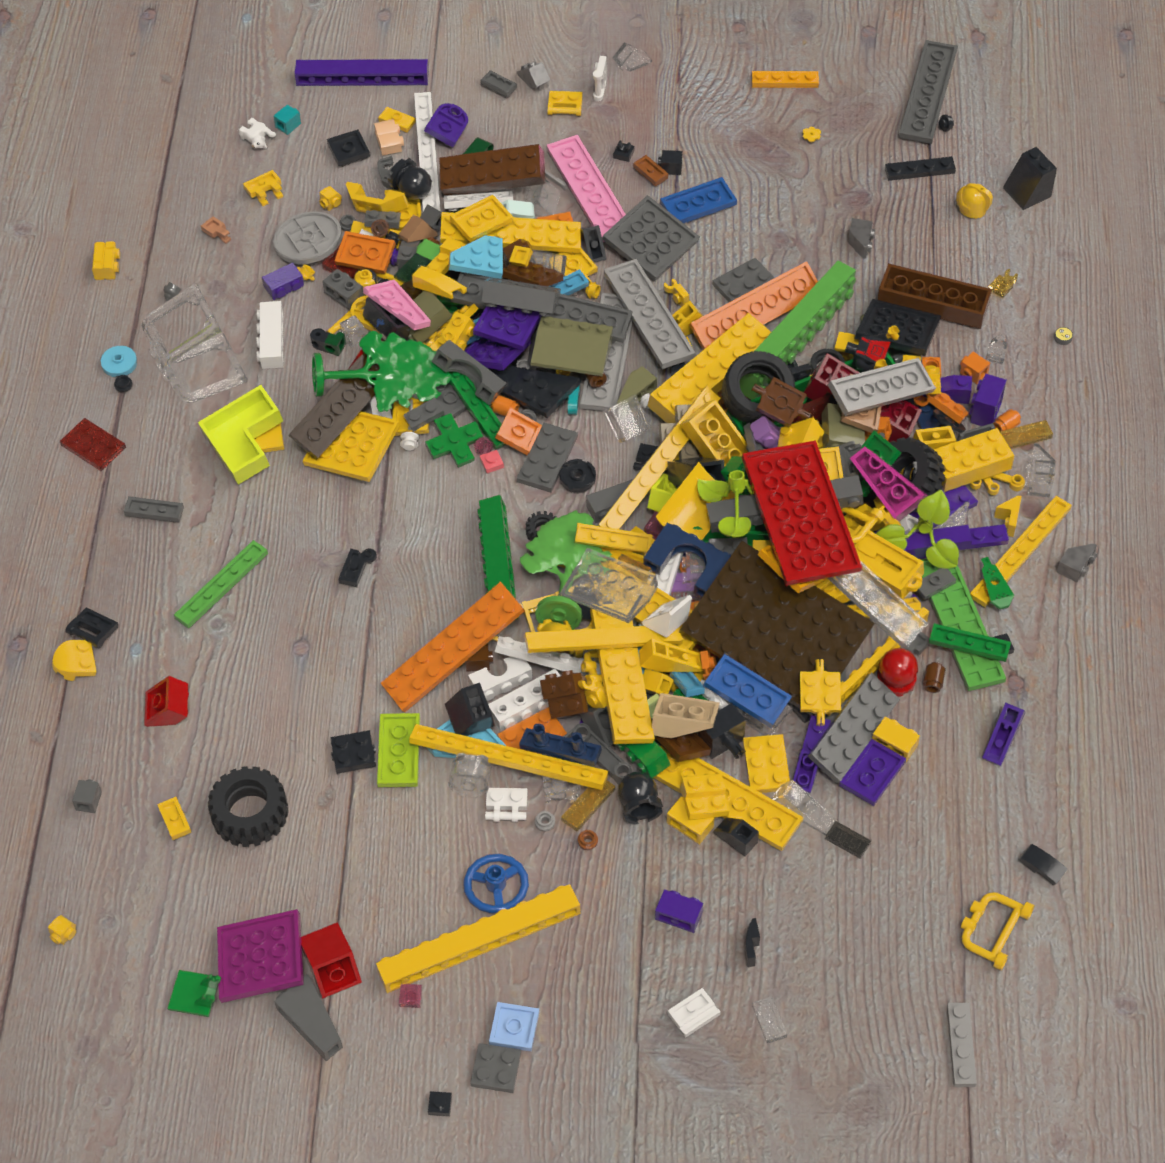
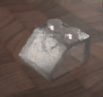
M636 394L604 410L619 443L628 441L651 428L650 422Z

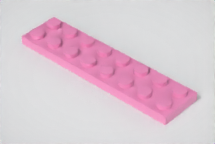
M578 135L548 144L547 151L591 225L597 224L600 226L603 237L610 228L626 215Z

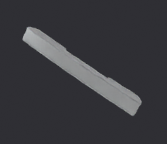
M545 170V176L564 190L568 188L564 181L554 177Z

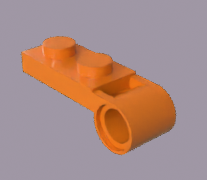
M942 392L941 394H926L927 398L923 395L914 397L917 405L925 406L930 402L959 424L969 414L964 406L957 404L951 400L949 395Z

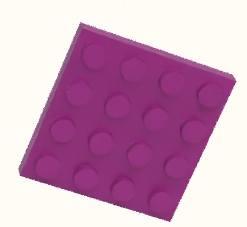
M298 909L217 927L218 976L221 977L218 985L221 1003L304 985L301 924Z

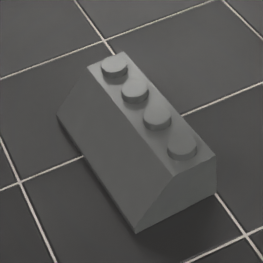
M490 277L484 280L481 302H485L486 306L490 307L503 305L504 309L508 310L521 308L522 312L532 313L533 310L539 311L540 315L550 316V313L553 314L556 310L561 289Z

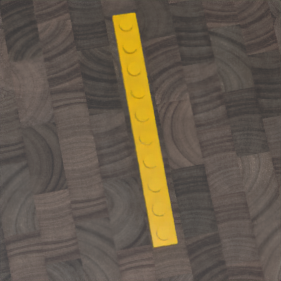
M708 386L697 396L597 526L613 529L621 528L668 467L667 461H672L690 439L680 424L706 402L715 399L718 402L721 399Z
M418 724L415 725L409 737V743L599 790H603L608 777L607 770Z

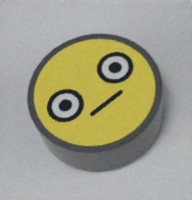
M1060 327L1055 331L1054 339L1058 344L1067 345L1071 343L1073 332L1069 328Z

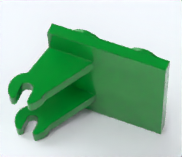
M179 970L167 1009L209 1017L221 977Z

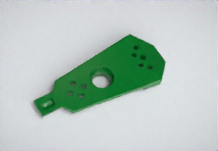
M989 557L982 558L984 566L981 571L990 603L998 609L1008 608L1014 598L1012 590L997 566L991 564ZM996 581L998 584L993 585L991 582Z

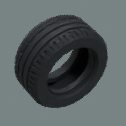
M751 351L739 356L730 365L722 382L721 392L725 407L735 418L746 424L749 422L752 424L762 416H766L756 410L759 405L758 403L752 402L744 396L740 389L739 380L747 374L759 373L767 376L770 380L775 377L795 388V380L791 369L788 368L789 366L781 358L769 352ZM766 416L769 420H771L772 422H775V420H773L772 418Z

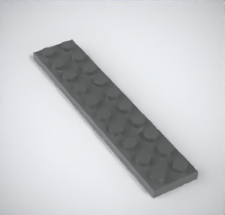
M460 272L457 282L467 287V292L464 294L460 291L452 292L453 299H451V302L467 306L475 304L478 308L485 309L486 303L481 302L484 280L490 277ZM560 294L556 310L553 314L550 313V316L559 319L612 326V340L623 343L633 311Z

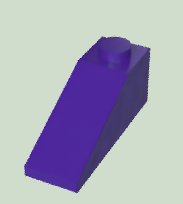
M951 375L940 378L942 393L949 395L951 400L956 403L969 404L972 391V376Z
M1005 702L982 757L983 759L1000 766L1002 765L1026 713L1025 710Z

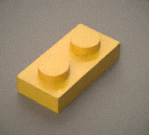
M177 797L157 804L172 840L192 833Z

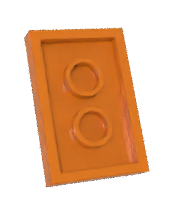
M345 231L335 263L337 265L357 269H370L377 273L386 274L396 243L394 240Z
M547 707L498 733L497 736L506 746L520 749L519 743L526 728L532 729L535 724H543L546 733L565 736L567 732L557 718L551 719L550 709Z

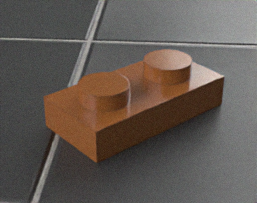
M647 155L633 163V168L655 187L668 179L669 174Z

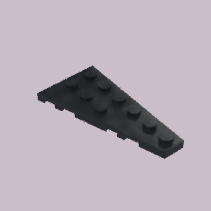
M507 366L506 369L500 371L487 368L507 383L501 395L546 418L581 384V379L577 377Z

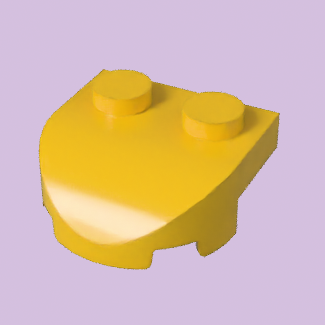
M68 640L63 642L53 655L52 667L55 673L59 672L64 676V679L74 681L76 676H95L96 666L92 644L86 640Z

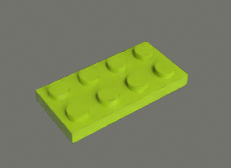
M420 713L380 714L378 787H418L419 745L409 743V737L415 725H420Z

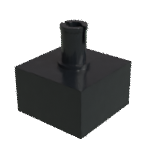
M731 703L718 711L713 728L698 731V736L711 748L709 755L711 759L727 750H730L735 759H739L738 754L741 757L745 754L746 750L739 743L745 737L746 719Z

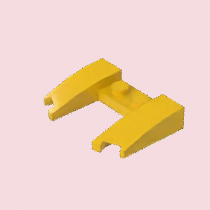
M448 237L440 246V253L426 267L420 266L412 275L413 287L449 299H453L452 292L460 291L462 294L466 293L467 287L445 274L449 270L450 253L467 244Z

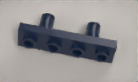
M539 723L535 724L532 729L526 728L519 743L520 749L592 766L596 765L602 751L601 745L584 742L581 733H572L570 738L546 733L544 725Z

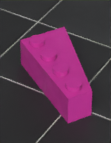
M863 447L850 458L893 518L901 521L915 510L919 502L928 496L867 447Z

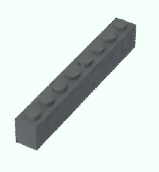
M858 475L831 480L841 508H853L863 504V492ZM755 495L739 497V517L749 518L751 525H762L764 521ZM735 498L706 504L711 533H721L718 528L720 520L725 517H735Z

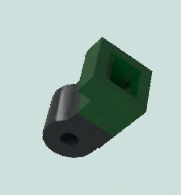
M317 328L310 333L312 346L315 349L336 356H340L347 344L345 333L339 331L335 335Z

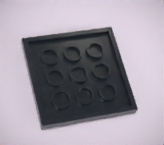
M872 299L856 331L855 339L860 340L861 336L879 335L888 332L891 326H897L900 330L898 333L899 338L898 340L890 338V348L910 352L917 356H926L939 326L941 315Z

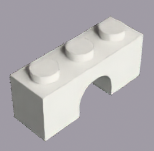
M510 656L504 659V670L506 672L503 675H491L485 667L468 675L469 686L480 682L486 700L490 701L501 693L511 691L514 687L527 684L532 680V669L527 661Z

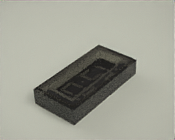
M837 821L834 822L825 836V840L859 859L862 858L871 844L870 839Z

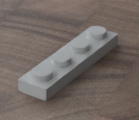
M948 1003L947 1013L954 1087H976L969 1003Z

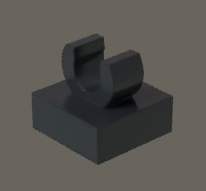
M620 140L613 153V158L630 162L635 146L629 142L628 144L622 143Z

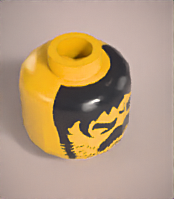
M361 269L354 277V281L362 285L363 289L366 286L378 283L376 273L370 269Z

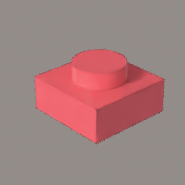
M497 450L480 455V461L486 473L504 468V463Z

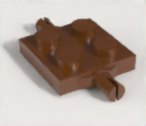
M773 377L771 383L765 389L755 383L751 390L761 395L760 403L756 410L788 428L798 415L804 419H809L812 414L802 409L803 401L807 394Z

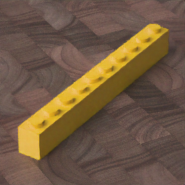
M570 884L559 886L554 891L547 894H539L530 901H522L515 907L502 909L493 916L480 918L476 923L463 925L454 932L443 933L432 941H424L417 947L404 949L395 956L384 957L376 963L377 972L386 993L392 992L581 914L580 903Z

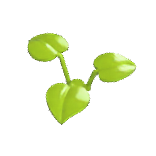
M740 470L730 472L728 483L698 479L697 483L698 493L706 502L721 501L723 497L728 496L730 489L735 493V517H725L718 524L719 531L728 537L744 536L751 529L750 519L739 517L738 494L744 491L745 486L750 494H754L751 485L749 486L748 480L745 479L744 472Z
M938 490L919 502L917 507L919 514L918 524H914V527L907 534H905L904 527L898 524L887 525L876 533L903 550L907 546L905 538H909L916 529L924 534L929 533L933 546L926 550L928 561L932 565L943 569L954 568L958 565L959 549L957 545L949 539H941L937 543L934 541L933 523L941 525L948 520L950 515L949 502L942 490Z

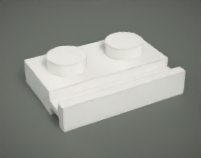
M701 988L669 1009L667 1014L686 1038L720 1016L721 1011L716 1008L714 1002L704 989Z

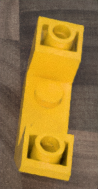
M346 182V187L356 211L364 213L372 210L398 212L409 206L406 196L402 192L390 190L382 200L367 197L361 184Z

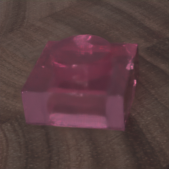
M401 984L399 1007L421 1008L422 985Z

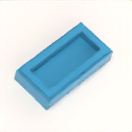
M670 672V677L686 697L705 693V687L693 672Z

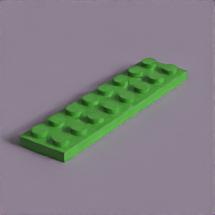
M922 559L924 562L922 578L940 569L932 565L928 559ZM958 565L948 569L957 579L956 583L929 598L940 625L988 636ZM951 649L968 691L1006 682V676L999 660Z

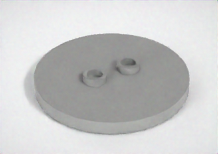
M318 211L304 212L287 219L279 226L274 234L273 244L276 253L284 261L293 262L294 264H310L328 257L338 248L342 241V229L338 220L328 213Z

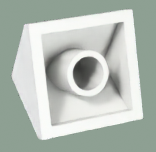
M691 595L662 604L642 621L643 626L667 638L688 619L692 601Z

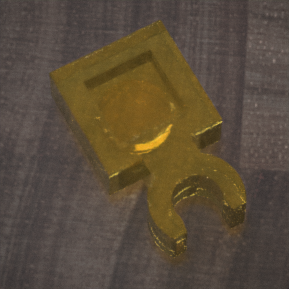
M1010 269L1005 271L1004 277L998 275L989 285L992 292L1002 298L1009 293L1018 278L1017 273L1014 276H1009Z

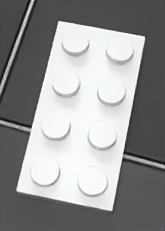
M512 191L448 195L444 196V209L457 211L459 210L458 208H466L491 195H494L502 203L506 200H513Z

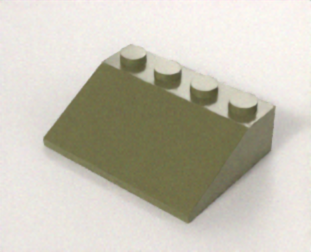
M542 316L538 326L531 365L603 376L612 345L613 327L604 324L599 325Z

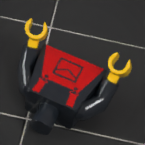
M891 326L888 332L873 336H861L858 345L848 342L845 352L854 355L852 365L861 373L888 366L885 359L891 343L890 338L898 340L900 330L897 326Z

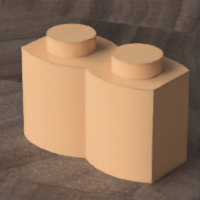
M394 119L374 123L375 134L382 156L402 152L401 146H404L403 137L399 136V124H395Z

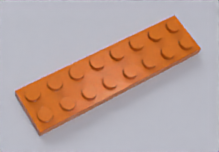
M806 261L693 321L689 326L704 350L748 313L765 325L789 312L816 285L818 280Z
M501 582L498 583L381 682L382 686L405 713L524 613L525 610Z

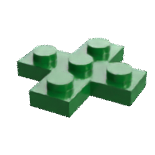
M451 413L435 419L434 424L440 436L425 441V445L433 460L450 453L458 468L475 461V457L468 445L483 440V434L476 421L459 428Z

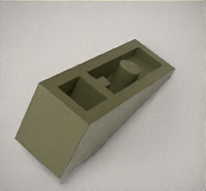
M643 366L632 371L615 406V418L619 419L640 403L642 396L647 393L651 394L657 389V378Z

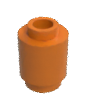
M499 395L491 403V408H493L494 413L506 416L510 408L518 412L519 404L514 400Z
M1009 409L997 417L993 424L995 429L998 428L1001 434H1007L1021 423V416L1016 410Z

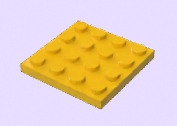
M360 411L317 460L307 452L303 459V464L312 468L370 482L400 427V423L398 420Z

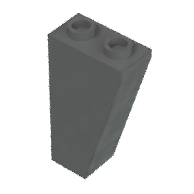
M306 974L303 976L304 985L291 987L287 991L281 992L274 1002L277 1011L325 1061H328L343 1048L342 1042L310 976Z

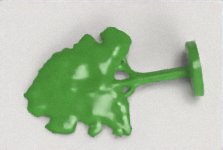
M574 510L559 518L555 517L545 525H542L540 530L537 531L538 537H534L532 541L525 545L528 550L534 553V556L525 553L520 557V563L529 573L535 574L547 570L557 574L560 579L558 596L546 597L536 607L535 615L539 623H543V620L551 619L553 622L563 624V621L567 620L572 630H574L582 620V610L576 602L568 598L571 580L579 576L580 573L608 577L613 571L610 565L606 566L601 560L608 559L612 555L609 551H602L597 546L574 543L577 523L593 525L594 520L587 513H578L577 510ZM557 565H565V573H561Z

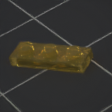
M1046 420L1000 432L1010 449L1053 437V432Z
M606 780L603 790L588 787L561 816V821L578 832L615 791V785Z

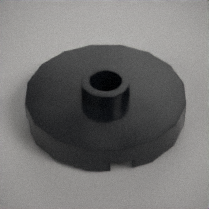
M583 459L569 460L563 464L559 472L560 483L571 492H584L595 484V467L590 462L583 461Z

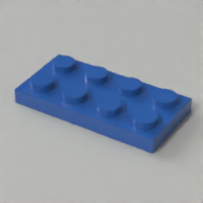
M723 177L660 198V204L682 223H686L737 205V199Z
M726 654L723 655L703 684L709 690L728 702L733 703V705L772 728L792 698L791 695Z

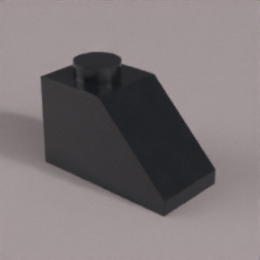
M594 224L581 227V242L585 253L593 262L606 260L600 226Z

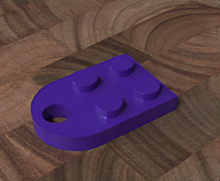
M450 103L441 104L431 117L424 131L445 144L454 147L468 124V116L457 105Z

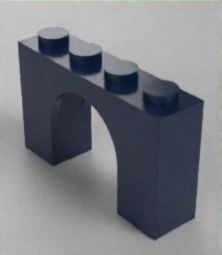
M667 522L644 556L643 567L660 575L669 560L678 553L689 552L699 556L705 564V569L694 585L693 594L702 598L731 557V554L726 551L722 552L715 548L713 544L705 543L696 535L687 533L679 526Z

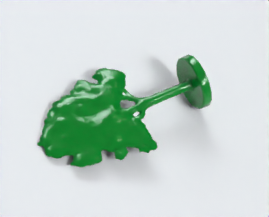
M377 331L368 332L360 340L359 346L367 354L366 365L357 370L324 371L322 355L319 352L312 354V381L315 397L323 396L324 380L363 378L368 383L374 385L377 401L376 407L380 412L384 410L387 412L392 409L391 405L397 400L401 406L408 408L411 405L408 399L413 394H416L421 402H426L433 398L437 399L441 392H438L436 387L447 385L452 380L450 372L443 371L432 362L436 351L421 341H414L412 339L406 341L405 338H401L394 332H391L385 341H381L383 335ZM375 363L380 367L378 371L368 370Z

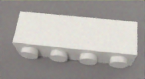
M281 301L260 302V310H257V320H260V323H257V334H260V337H257V348H260V351H257V362H261L262 369L283 368Z

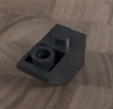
M725 818L713 831L715 835L743 856H746L758 843L759 831L743 819Z

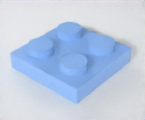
M497 1002L489 1045L532 1052L540 1013L539 1009Z

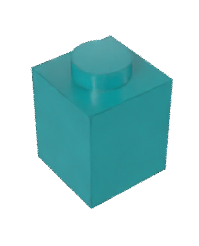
M289 105L283 107L273 116L275 128L286 135L290 134L301 124L299 111Z

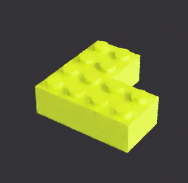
M259 385L199 421L198 424L215 452L239 485L270 466L255 438L283 422V418L262 385Z

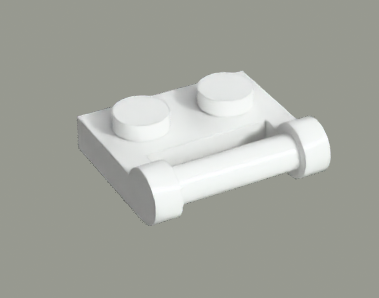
M600 56L599 62L595 63V71L593 72V79L595 80L593 99L595 101H601L604 96L607 82L606 56Z

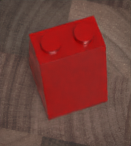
M338 922L301 937L304 956L322 999L362 983L353 952Z

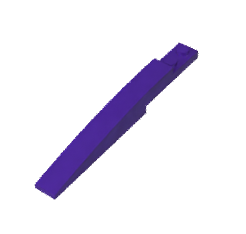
M1005 524L977 528L961 525L932 529L935 543L941 539H949L957 545L959 550L1007 545L1009 543ZM913 532L909 538H905L907 546L904 551L918 559L927 558L926 550L933 546L929 533Z

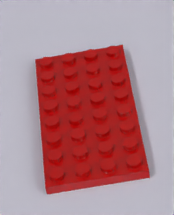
M816 440L742 453V461L786 586L862 571L859 556Z

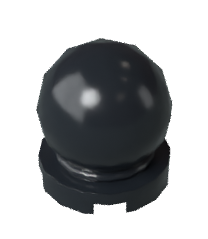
M408 157L407 160L400 159L392 167L391 171L393 173L391 179L388 178V184L395 190L404 193L407 199L412 201L421 200L429 194L432 185L431 176L425 169L417 166L411 158Z
M645 772L627 774L618 785V797L624 806L622 812L625 821L631 824H639L638 820L648 819V822L658 818L663 812L662 801L657 797V785L654 779Z

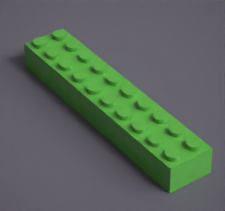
M838 260L755 351H765L766 353L774 354L787 365L792 363L796 355L804 350L806 344L814 339L816 333L824 328L825 323L833 318L835 312L843 307L844 302L852 297L854 293L853 285L856 282V269ZM750 373L739 380L740 389L744 396L752 400L761 396L751 391L754 384L756 383L765 389L772 380L759 373Z

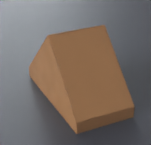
M415 215L410 218L399 233V238L406 242L438 236V233Z

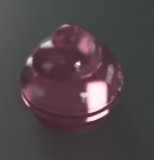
M481 437L474 443V448L479 455H483L492 451L493 444L488 438Z

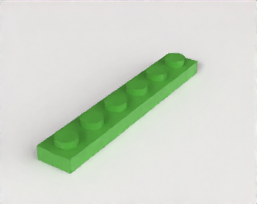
M253 540L174 614L175 619L189 629L268 555L267 549Z

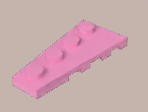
M395 280L364 287L363 293L413 330L430 327L431 320Z

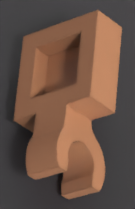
M214 216L201 225L202 231L210 237L215 238L218 236L225 244L231 240L227 236L230 233L226 230L225 224Z

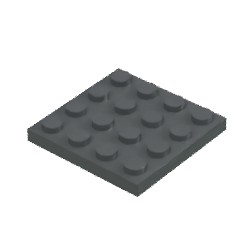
M648 195L602 237V240L628 261L637 259L645 274L653 281H656L700 239L699 235Z

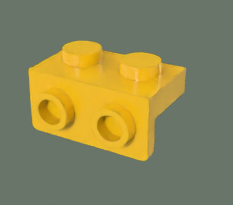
M455 312L438 342L443 345L448 340H451L462 350H465L468 340L474 335V322L470 317Z

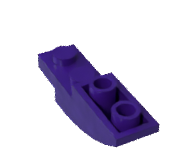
M813 715L810 718L791 789L810 794L819 767L808 755L831 724V720L825 719V725L821 726L820 718V726H817V716Z

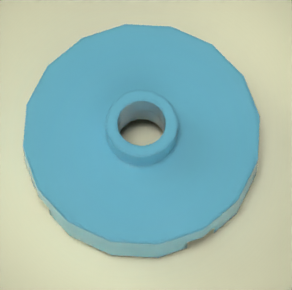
M127 346L111 347L104 352L100 360L103 371L111 377L128 375L133 372L137 365L135 352Z

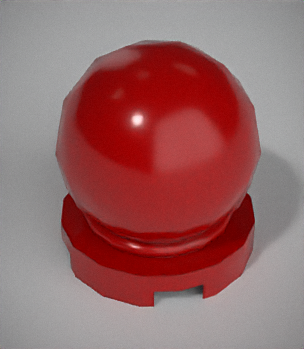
M893 648L887 651L879 662L877 678L897 697L913 691L918 673L916 657L911 651L904 648Z

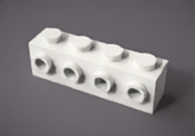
M556 669L488 704L494 724L500 732L549 707L548 699L543 700L540 680H544L545 675L554 673L559 677L560 674Z

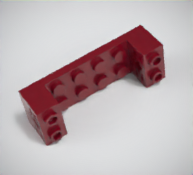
M827 353L814 370L803 393L819 403L827 392L833 395L828 386L831 380L860 372ZM906 400L881 406L880 417H889L892 432L888 441L897 442L899 438H908L922 410Z

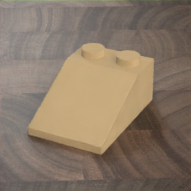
M661 693L653 713V733L661 738H674L713 728L720 702Z

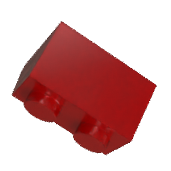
M167 676L147 690L145 693L144 726L176 725L187 718L188 683L172 676Z

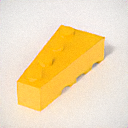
M814 417L791 424L789 428L784 426L780 429L777 447L816 440L819 446L818 439L823 436L824 430Z

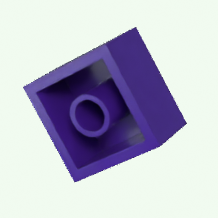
M985 373L983 380H979L976 389L978 391L973 394L971 400L972 405L969 415L972 417L970 423L985 426L995 422L1003 401L1006 379Z

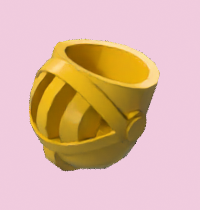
M969 183L961 187L956 195L960 212L966 217L975 219L982 218L986 214L993 200L992 193L983 185Z

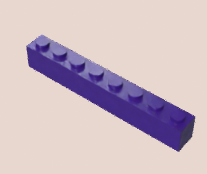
M428 59L296 60L295 65L296 86L428 85L429 77Z

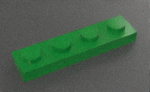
M935 623L933 624L929 639L930 644L1004 662L1007 661L1011 645L1010 641Z

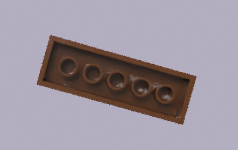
M539 144L439 158L440 190L445 196L546 184L544 151Z
M888 263L879 287L878 300L941 315L943 320L981 329L990 303L992 289Z

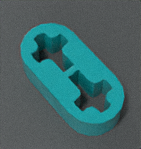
M580 385L569 395L568 414L577 415Z

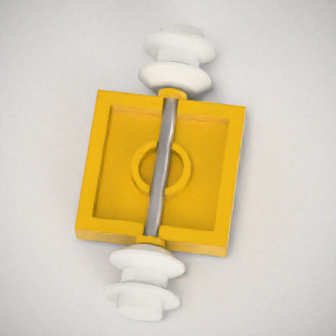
M413 394L408 399L411 404L408 408L401 406L399 401L393 403L392 419L398 420L400 423L395 436H400L402 439L400 446L408 451L418 447L417 440L419 436L417 434L429 433L430 423L413 432L403 417L407 412L426 403L419 401L416 394Z

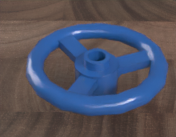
M489 854L477 859L467 869L463 880L464 893L469 902L480 911L495 914L502 909L515 907L525 898L529 888L528 874L523 865L513 857L504 854ZM491 862H502L511 866L504 870L499 865H491L487 868L485 874L476 872L481 866ZM518 873L521 883L519 892L511 901L503 904L502 891L506 887V880ZM472 880L486 883L487 889L494 894L495 905L483 903L475 896L472 891Z

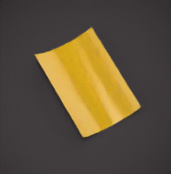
M698 462L656 515V518L663 527L667 522L672 525L675 524L683 531L692 533L702 540L711 529L706 504L712 502H706L700 497L697 483L698 479L705 481L715 479ZM730 490L728 496L723 497L721 501L735 498V493ZM699 526L703 530L693 529V527Z

